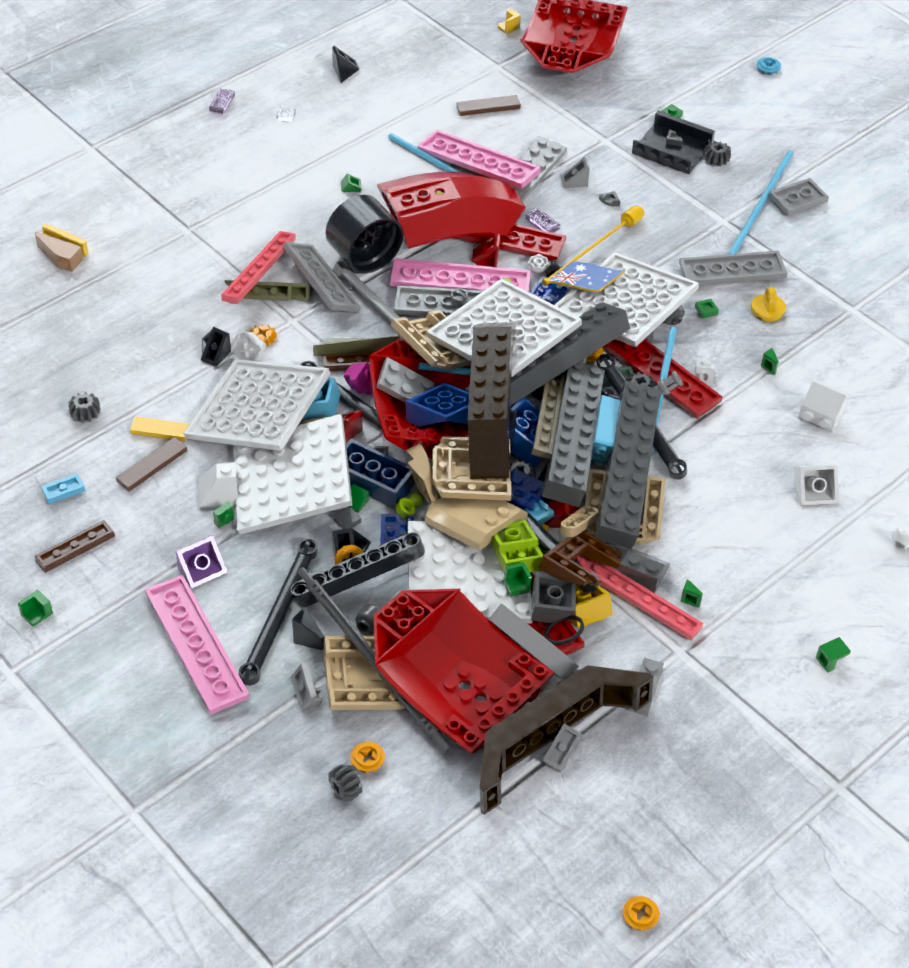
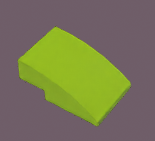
M526 520L514 521L492 536V546L503 573H505L506 566L525 562L529 572L542 571L538 567L543 553L538 547V538Z

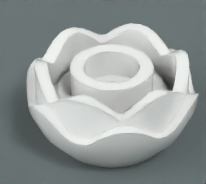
M537 254L530 257L528 267L534 273H542L549 267L547 257Z
M899 528L893 531V542L903 549H908V532Z

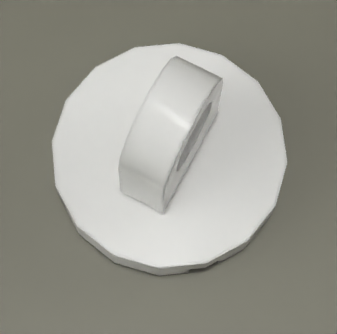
M252 332L237 334L231 344L234 360L261 362L263 351L266 348V344Z

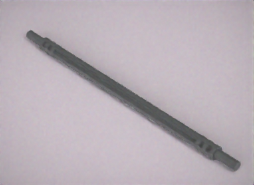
M304 567L300 568L298 574L307 583V588L374 668L427 736L433 739L444 753H447L451 747L439 734L440 730L423 717L389 684L375 666V651L330 598L320 583L314 580Z

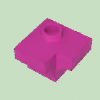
M369 363L351 364L343 374L351 390L355 389L357 394L365 393L366 395H372Z

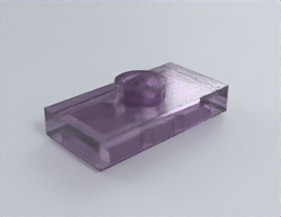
M220 88L209 106V111L224 114L235 96V91Z
M539 208L525 215V219L540 230L554 233L560 229L561 224Z

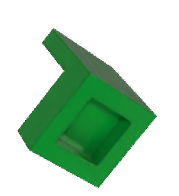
M525 562L506 566L503 583L510 597L529 593L532 576Z
M38 589L18 603L21 616L31 626H36L53 614L50 600Z
M838 637L820 645L816 659L826 672L829 673L835 669L837 660L850 655L851 650Z

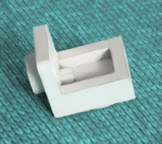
M709 360L696 362L695 376L708 386L713 384L714 364Z

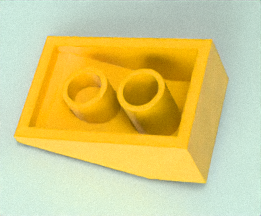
M576 584V612L573 615L583 620L584 627L612 616L610 593L599 585L594 592H583L578 588V584ZM568 620L574 626L580 628L581 624L579 621Z

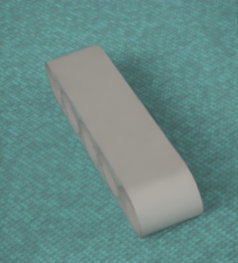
M502 603L488 618L490 622L516 644L554 671V675L559 679L566 680L579 668L573 660Z

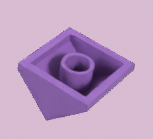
M213 535L175 551L178 570L183 574L190 588H194L227 573Z

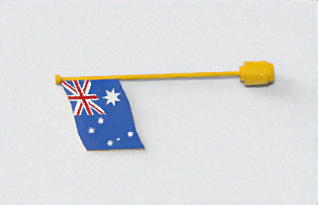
M636 205L622 213V223L550 277L544 278L542 284L544 286L549 283L560 284L592 292H600L625 273V270L610 269L576 261L623 225L627 228L636 225L643 219L645 214L643 208Z

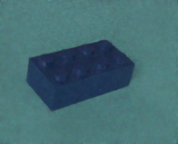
M353 439L346 443L350 487L355 484L367 490L370 497L395 508L396 504L402 498H405L415 485L409 465Z

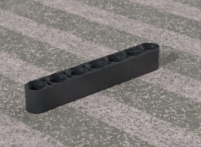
M411 532L313 574L311 577L317 580L331 597L422 557L425 553V548L420 535ZM303 579L291 586V593L299 607H308L319 601L307 588L308 585Z

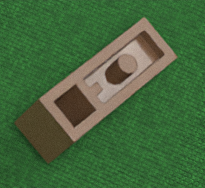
M39 232L35 233L37 247L57 267L73 272L83 260L81 246Z

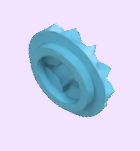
M763 57L757 61V69L760 72L772 75L773 73H778L781 69V63L775 58Z

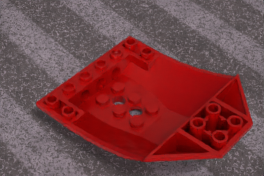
M538 0L531 21L520 42L542 68L575 73L610 58L618 41L628 7L593 0ZM570 38H577L578 40L573 42L570 41Z
M461 172L423 173L377 184L391 215L403 228V240L408 249L463 236L499 234L506 238L526 209L514 186L498 180ZM437 191H441L443 194L437 195L435 193Z
M397 339L370 355L372 393L385 440L405 451L420 443L428 459H433V449L440 444L443 436L468 437L467 424L443 421L418 427L407 422L405 403L376 388L383 362L387 357L434 382V387L447 383L465 390V388L470 386L469 375L418 370L419 362H428L416 353L403 339ZM467 365V366H463V367H464V368H471V365Z
M461 588L402 590L374 614L375 666L389 684L423 717L467 752L473 754L484 748L485 734L488 729L504 721L509 714H514L522 709L526 703L537 699L555 672L523 650L490 622L460 591ZM467 682L471 687L468 690H462L459 684ZM478 696H482L486 698V700L484 702H478L475 700V698Z

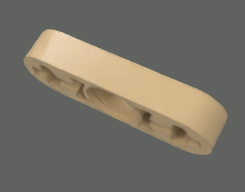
M592 506L580 508L561 522L560 533L566 537L577 536L597 521L598 509Z

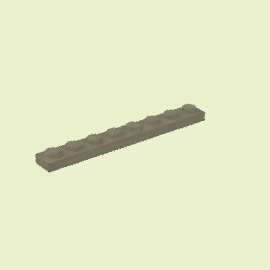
M566 371L545 383L543 387L531 454L549 460L553 450Z

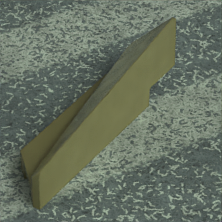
M225 280V284L230 286L234 280ZM258 281L243 299L292 301L293 298L310 302L312 286L311 284Z
M400 336L328 338L320 345H313V355L376 352L400 339Z

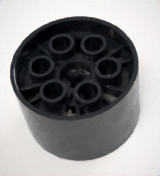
M357 195L340 204L330 216L325 231L326 239L331 247L354 271L364 274L375 272L386 266L400 250L404 238L401 224L376 198L370 195Z

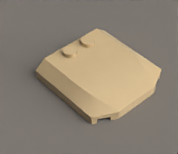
M440 310L428 312L426 318L408 321L406 317L393 319L391 327L432 367L451 370L471 365L470 360L427 337L426 331L446 318Z
M443 436L441 438L440 444L433 449L432 484L442 498L511 501L510 476L509 478L470 479L468 437Z
M589 469L585 506L595 507L599 513L606 471ZM651 476L647 478L639 535L634 545H642L660 539L666 478ZM597 521L584 531L594 536Z
M441 497L430 504L425 516V523L480 551L492 542L493 535L514 521L526 520L528 512L504 500Z
M348 636L324 637V664L328 707L330 710H404V705ZM362 636L375 651L374 636Z

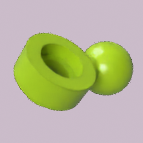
M412 493L408 498H402L395 506L396 512L403 518H410L415 513L416 508L422 505L423 498L418 493Z

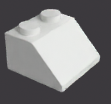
M814 379L801 405L799 418L833 432L842 417L848 393Z
M814 464L794 466V484L800 505L839 503L838 465Z

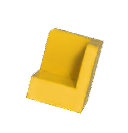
M511 8L506 10V21L498 24L497 28L506 34L520 28L521 15Z

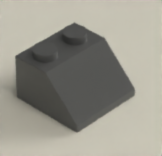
M636 549L628 550L621 562L619 572L655 593L670 563Z
M535 573L531 587L530 621L552 623L575 614L576 584L563 581L551 575Z

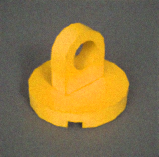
M766 288L765 294L758 295L753 299L751 312L755 317L762 318L763 321L774 322L780 320L785 314L786 304L783 299L777 296L775 288Z

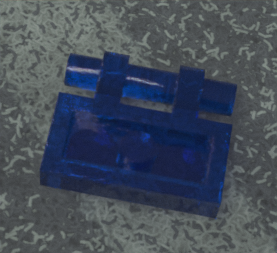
M541 277L530 293L555 305L566 295L568 289L565 286H562L561 289L557 288V284L553 283L544 286L542 280L545 277Z
M514 468L510 474L511 501L518 504L524 510L533 511L535 504L531 500L539 503L542 498L544 482ZM519 493L525 497L521 498L515 494Z
M381 514L380 545L408 534V521H414V517L407 516L406 520H400V514ZM400 530H405L406 534H400Z

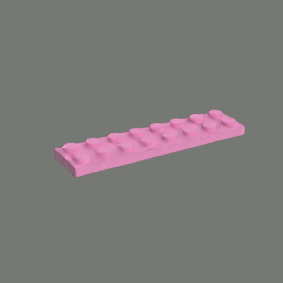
M439 130L434 131L417 145V148L433 157L523 189L541 173L540 166Z
M394 258L390 286L462 288L465 290L485 291L500 279L508 278L513 285L529 292L531 271Z
M183 574L145 589L147 598L210 715L250 699L246 687Z

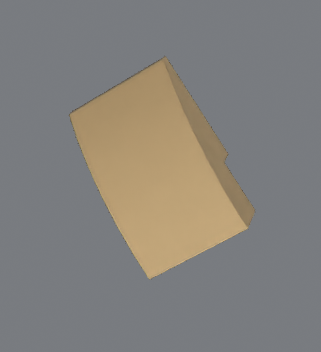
M419 443L406 450L410 459L408 465L418 492L429 504H432L440 499V494L432 484V468L424 448Z

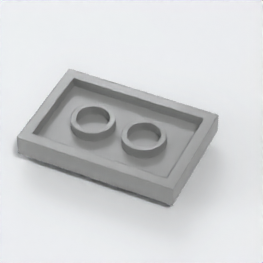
M811 178L784 186L769 193V197L787 216L826 203L829 199V196Z
M387 357L383 362L376 388L405 403L406 400L434 388L435 383Z

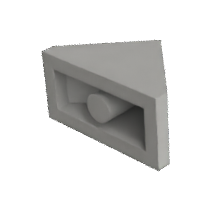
M583 157L561 175L563 187H588L590 168L586 157Z

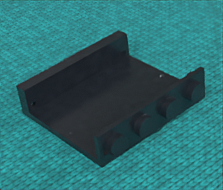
M658 110L655 113L654 124L640 141L633 140L632 154L690 174L703 158L706 146L709 142H714L715 131ZM669 130L675 131L679 137H682V146L666 144Z

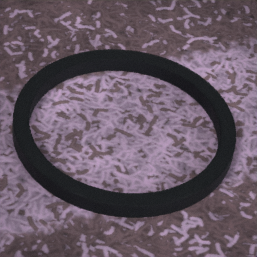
M570 615L552 622L546 627L544 637L553 645L570 643L582 634L584 630L583 620L578 616ZM564 620H577L580 622V629L572 637L561 641H554L548 638V632L555 624Z

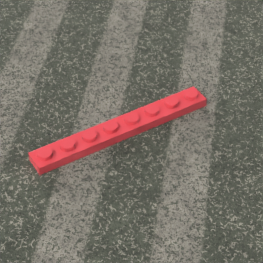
M279 231L221 294V300L230 304H238L285 252L283 248L285 242L293 243L296 240V234Z
M581 555L576 558L585 569L594 572L602 579L600 585L692 641L703 628L704 623L616 569Z

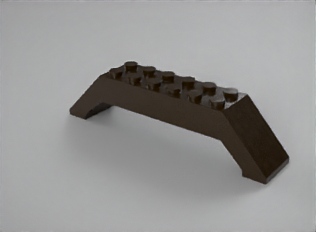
M480 323L473 327L468 408L470 479L509 478L510 476L509 420L513 340H516V323Z
M587 665L582 669L576 670L566 680L558 682L551 690L543 692L534 701L526 703L516 713L509 714L498 725L491 726L485 734L479 787L481 812L485 815L501 804L502 774L555 739L563 724L573 727L602 706L632 708L636 712L652 701L654 677L650 673Z

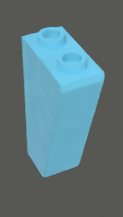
M602 395L599 401L591 462L597 465H604L613 449L620 400Z

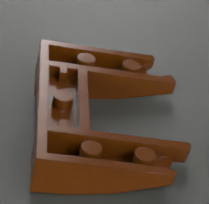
M582 531L575 537L566 538L544 554L538 569L570 583L583 586L589 583L600 584L602 580L600 577L573 560L581 555L597 563L618 569L621 561L616 559L620 558L622 553L586 531Z

